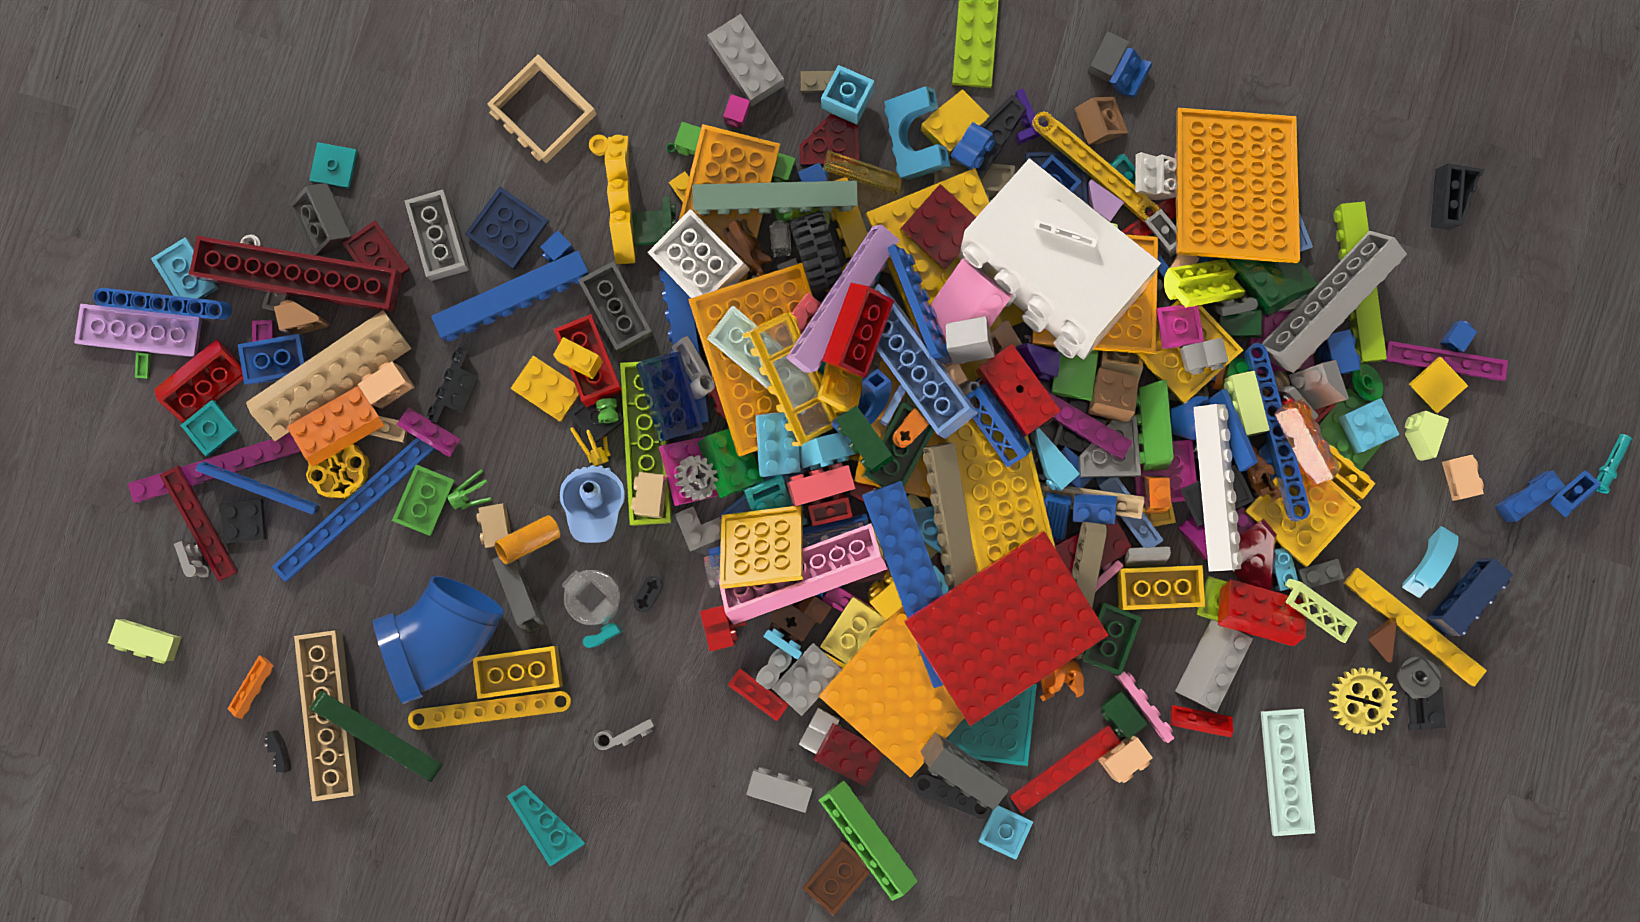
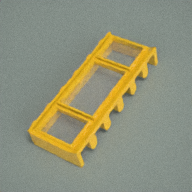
M791 312L784 313L743 333V338L750 337L754 345V348L751 349L752 355L759 356L763 366L759 368L760 373L767 375L772 384L768 386V391L771 394L777 395L780 404L776 405L778 412H784L787 417L786 430L793 431L796 440L791 442L792 445L802 446L804 443L832 429V421L840 415L834 412V406L818 399L823 378L821 373L817 370L804 373L786 358L801 336L796 317Z

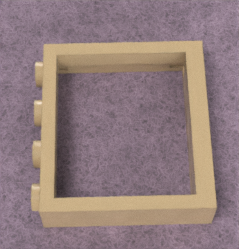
M539 54L487 103L491 109L489 113L497 121L501 119L505 123L503 127L510 134L514 132L518 136V142L525 148L529 146L533 150L531 154L538 161L542 159L546 164L597 115L595 109ZM539 70L584 112L545 152L500 110Z

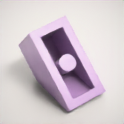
M1090 180L1088 183L1087 197L1089 206L1110 222L1124 202L1093 180Z

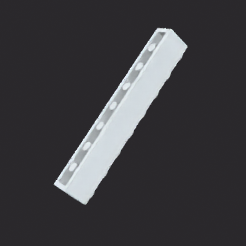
M1224 404L1194 407L1209 571L1241 569L1242 555L1239 552L1240 535L1237 531L1238 514L1235 510L1236 493L1233 489L1234 472L1231 468L1232 452L1229 447L1230 431L1227 426L1229 415Z

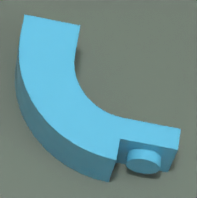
M1440 526L1428 539V549L1424 558L1402 583V588L1418 598L1429 588L1432 589L1446 572L1458 546V536Z

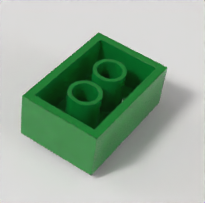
M730 429L708 435L697 442L703 458H707L706 464L712 463L711 470L717 471L714 477L718 481L714 482V485L717 487L716 490L719 498L743 491L746 487L750 488L764 481L759 475V468L752 452L738 456Z

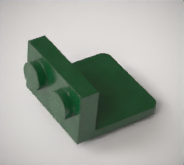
M670 196L662 197V210L635 212L633 214V238L636 246L656 244L676 224V219L673 220V216H676L675 204H671Z

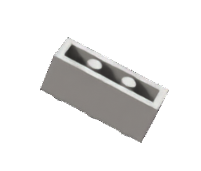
M759 767L758 770H753L746 795L804 813L806 812L813 789L812 786H809L810 782L798 779L797 782L789 780L790 776L778 773V776L770 774L771 770Z

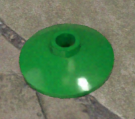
M1362 363L1359 370L1352 372V382L1355 390L1363 399L1373 402L1382 397L1383 383L1380 375L1372 366Z

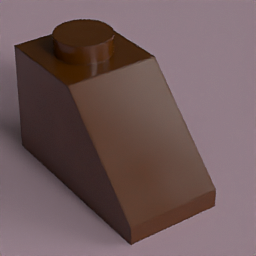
M816 596L791 604L819 624L823 622L832 608Z

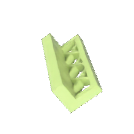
M1288 579L1285 586L1292 591L1286 603L1333 637L1346 643L1357 622L1302 582ZM1298 595L1303 598V603L1301 604L1294 602ZM1309 605L1316 607L1318 613L1311 614ZM1323 615L1330 617L1331 623L1325 624ZM1337 625L1346 627L1342 635L1338 633Z

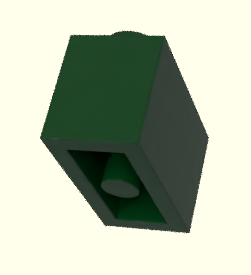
M1259 308L1251 311L1226 316L1220 315V326L1232 339L1264 338L1265 314L1259 311Z
M1117 691L1099 705L1102 709L1101 715L1107 722L1112 721L1115 725L1113 730L1120 738L1124 737L1129 740L1147 725L1121 691Z

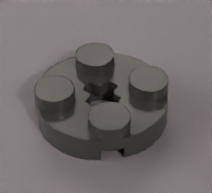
M1412 657L1406 660L1396 674L1401 687L1414 699L1430 697L1440 687L1439 680L1441 679V674L1438 668L1431 661H1424L1419 659L1420 657ZM1415 674L1423 676L1422 682L1416 679Z

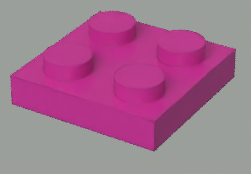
M1177 305L1156 309L1162 349L1204 342L1198 305L1192 307Z

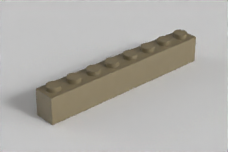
M943 442L923 447V460L927 467L928 473L926 478L931 489L930 500L934 506V522L938 529L937 540L941 546V562L945 569L944 580L948 586V591L976 574L977 570L955 443Z

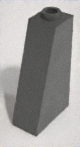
M499 556L492 561L517 625L528 634L547 626L518 559L508 565L504 564Z

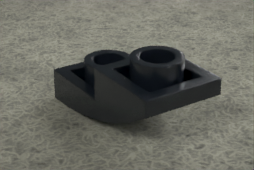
M278 730L267 732L264 743L267 753L276 752V756L273 758V766L276 768V773L291 771L288 750Z

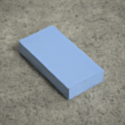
M899 385L880 422L885 426L888 425L906 392L902 385Z

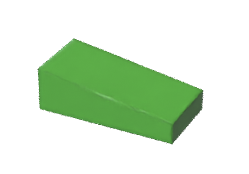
M136 353L135 378L149 379L151 353Z

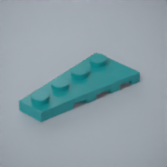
M523 785L507 796L549 866L557 863L585 844L526 785Z

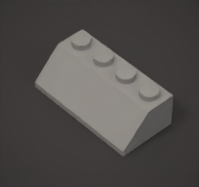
M1211 619L1175 692L1211 711L1217 712L1253 638L1239 631L1219 626L1217 621Z

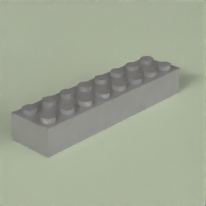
M1369 231L1263 341L1262 344L1266 347L1272 364L1293 373L1302 366V363L1316 351L1324 340L1330 337L1331 333L1345 321L1352 311L1358 308L1359 304L1373 292V289L1407 255L1395 237Z

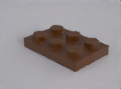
M842 840L802 889L834 916L871 871L857 852Z

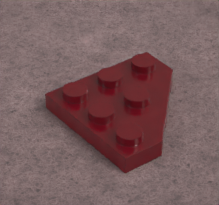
M831 113L799 145L800 166H813L819 162L821 166L859 165L858 124Z
M1264 519L1240 534L1239 552L1242 555L1241 569L1232 571L1242 583L1270 590L1273 587L1274 581L1273 569L1275 567L1276 554L1274 551L1277 534Z

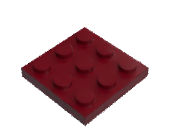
M939 184L900 230L945 270L959 255L964 232L976 219V216L946 188Z

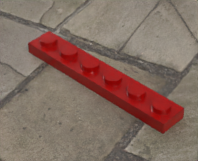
M1107 725L1009 797L1021 814H1023L1120 744L1121 741L1111 727Z

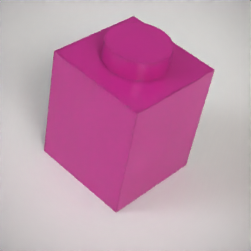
M730 95L723 115L726 125L732 128H743L750 109V100Z

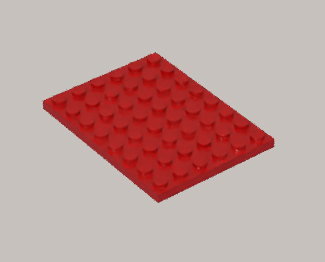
M1043 530L904 620L905 625L969 726L1108 636Z

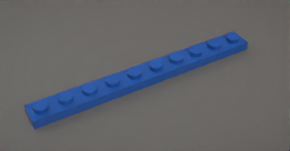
M419 438L414 439L277 561L272 568L284 582H288L436 449Z

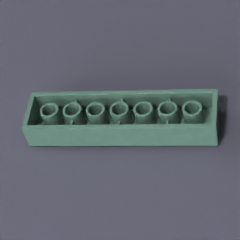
M857 181L692 185L693 211L698 212V215H710V211H718V215H730V211H738V214H750L751 210H758V214H770L771 210H779V213H791L792 209H799V213H810L812 209H819V212H831L832 208H839V212H850L854 207L858 206Z

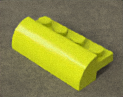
M1225 259L1169 268L1164 278V288L1170 300L1179 299L1180 303L1185 307L1240 298L1246 292L1234 279L1237 271Z

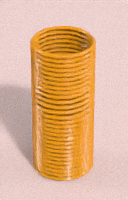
M547 515L495 541V549L501 561L508 565L524 557V555L526 556V554L559 539L560 530L556 521Z

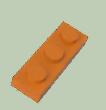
M258 656L227 708L234 717L243 718L245 713L249 711L255 696L259 694L265 679L271 674L274 665L267 658Z

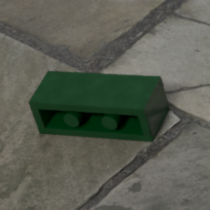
M857 405L836 419L839 424L836 428L843 437L848 436L851 440L848 445L855 454L858 452L861 454L863 459L860 461L867 471L871 468L876 473L895 459Z

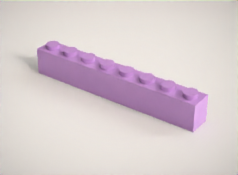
M883 225L873 226L786 357L804 373L814 372L821 366V360L850 283L872 287L875 283L874 278L878 272L884 269L886 266L885 261L890 256L887 247L893 244L897 245L899 239Z

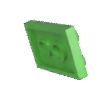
M416 465L392 521L431 536L454 480Z

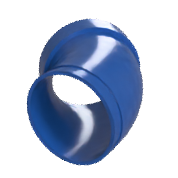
M432 576L421 597L407 611L397 616L391 613L374 619L373 626L379 648L401 703L405 704L423 697V692L442 684L464 669L488 643L499 624L500 618L504 615V609L492 598L473 587L447 577Z

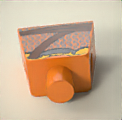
M1164 475L1143 476L1144 514H1165L1170 509V479Z

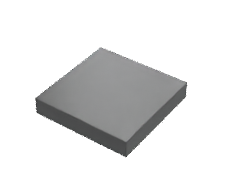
M1170 547L1129 548L1122 563L1123 569L1164 567L1171 554Z

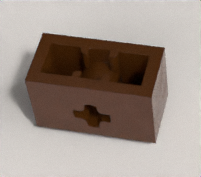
M791 604L774 610L769 618L772 621L770 625L778 631L784 629L788 632L787 637L796 643L799 640L803 642L816 622ZM788 617L791 619L792 617H795V623H797L796 627L791 626L789 628L787 626L788 622L786 621V618Z

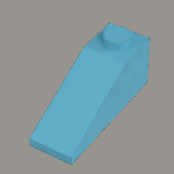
M1037 428L1032 434L1043 474L1047 479L1046 484L1053 491L1059 492L1080 473L1042 430Z

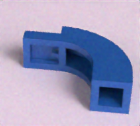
M876 369L866 378L862 379V393L858 408L870 425L881 414L891 394V380L879 369ZM834 419L832 421V427L836 431H838L836 427H838L839 424L836 421V419Z

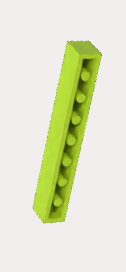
M1365 201L1340 204L1335 208L1333 218L1337 222L1338 228L1336 239L1340 242V261L1369 232ZM1376 286L1373 292L1359 304L1358 308L1347 316L1351 322L1350 331L1355 337L1356 345L1354 347L1356 354L1360 356L1361 364L1380 362L1387 359Z

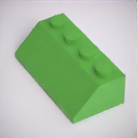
M1161 380L1140 387L1136 398V407H1138V414H1136L1137 426L1140 427L1138 443L1141 445L1142 451L1139 452L1140 464H1143V471L1168 470L1174 458L1167 380Z

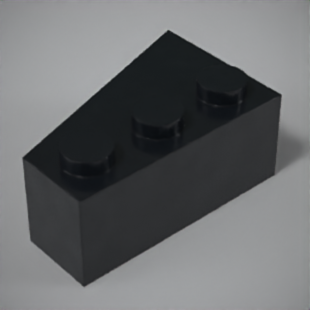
M1449 163L1435 169L1431 227L1450 230L1463 224L1471 204V197L1473 192H1476L1478 180L1483 175L1485 169Z

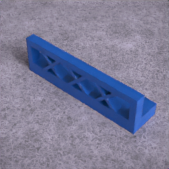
M983 383L966 395L968 399L974 395L979 399L980 407L975 408L979 414L972 418L1007 468L1028 455L1032 448L986 383ZM982 413L991 416V425L983 423L981 420ZM994 430L1002 432L1004 435L1003 442L995 440L993 437ZM1006 447L1014 449L1018 456L1009 460L1005 454Z

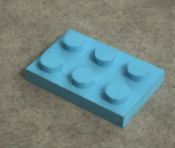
M186 237L151 258L174 296L203 299L219 289L216 283L197 280L189 275L194 248Z
M784 412L756 415L759 475L761 477L800 472L799 446H793L791 443L796 440L793 431H787L785 428L788 420Z

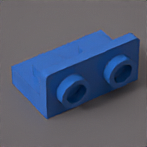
M1127 48L1110 80L1111 85L1120 95L1136 97L1152 67V63L1142 60L1134 49Z

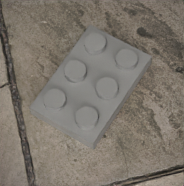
M812 643L776 682L772 689L802 716L819 698V694L842 668L815 643Z

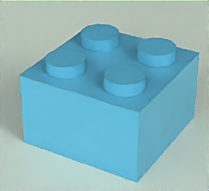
M838 65L821 97V109L858 124L874 93V80Z
M1382 398L1338 417L1355 454L1364 452L1399 435Z
M835 433L804 443L802 446H799L802 469L810 467V470H815L850 460L849 456L855 454L848 445L851 440L848 437L844 438L840 433Z

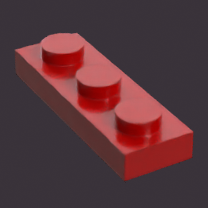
M741 668L728 684V686L776 721H778L789 705L775 693L759 684L756 679Z
M1172 705L1170 709L1171 726L1231 737L1233 734V718L1231 716Z

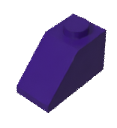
M1030 343L1016 346V350L1038 380L1049 381L1051 378L1058 377L1061 353Z

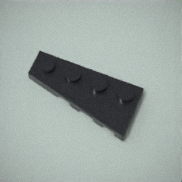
M1013 95L980 125L993 133L995 137L994 147L991 151H987L984 154L982 165L976 168L977 174L981 179L984 178L1027 111L1026 107Z

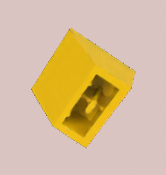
M890 570L885 572L884 578L880 582L875 581L868 588L869 591L867 592L870 604L885 620L902 607V602Z

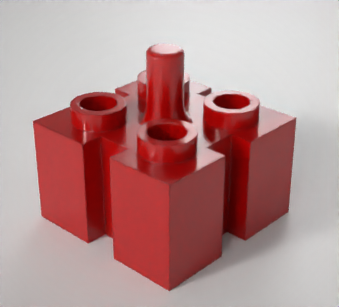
M724 605L700 611L709 651L736 645L735 641L738 640L736 628L745 626L746 621L734 625L726 615Z

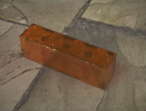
M1302 398L1282 405L1275 413V416L1310 484L1314 485L1334 479L1339 471V464L1333 458L1330 446L1321 434L1319 424L1314 421L1309 405Z

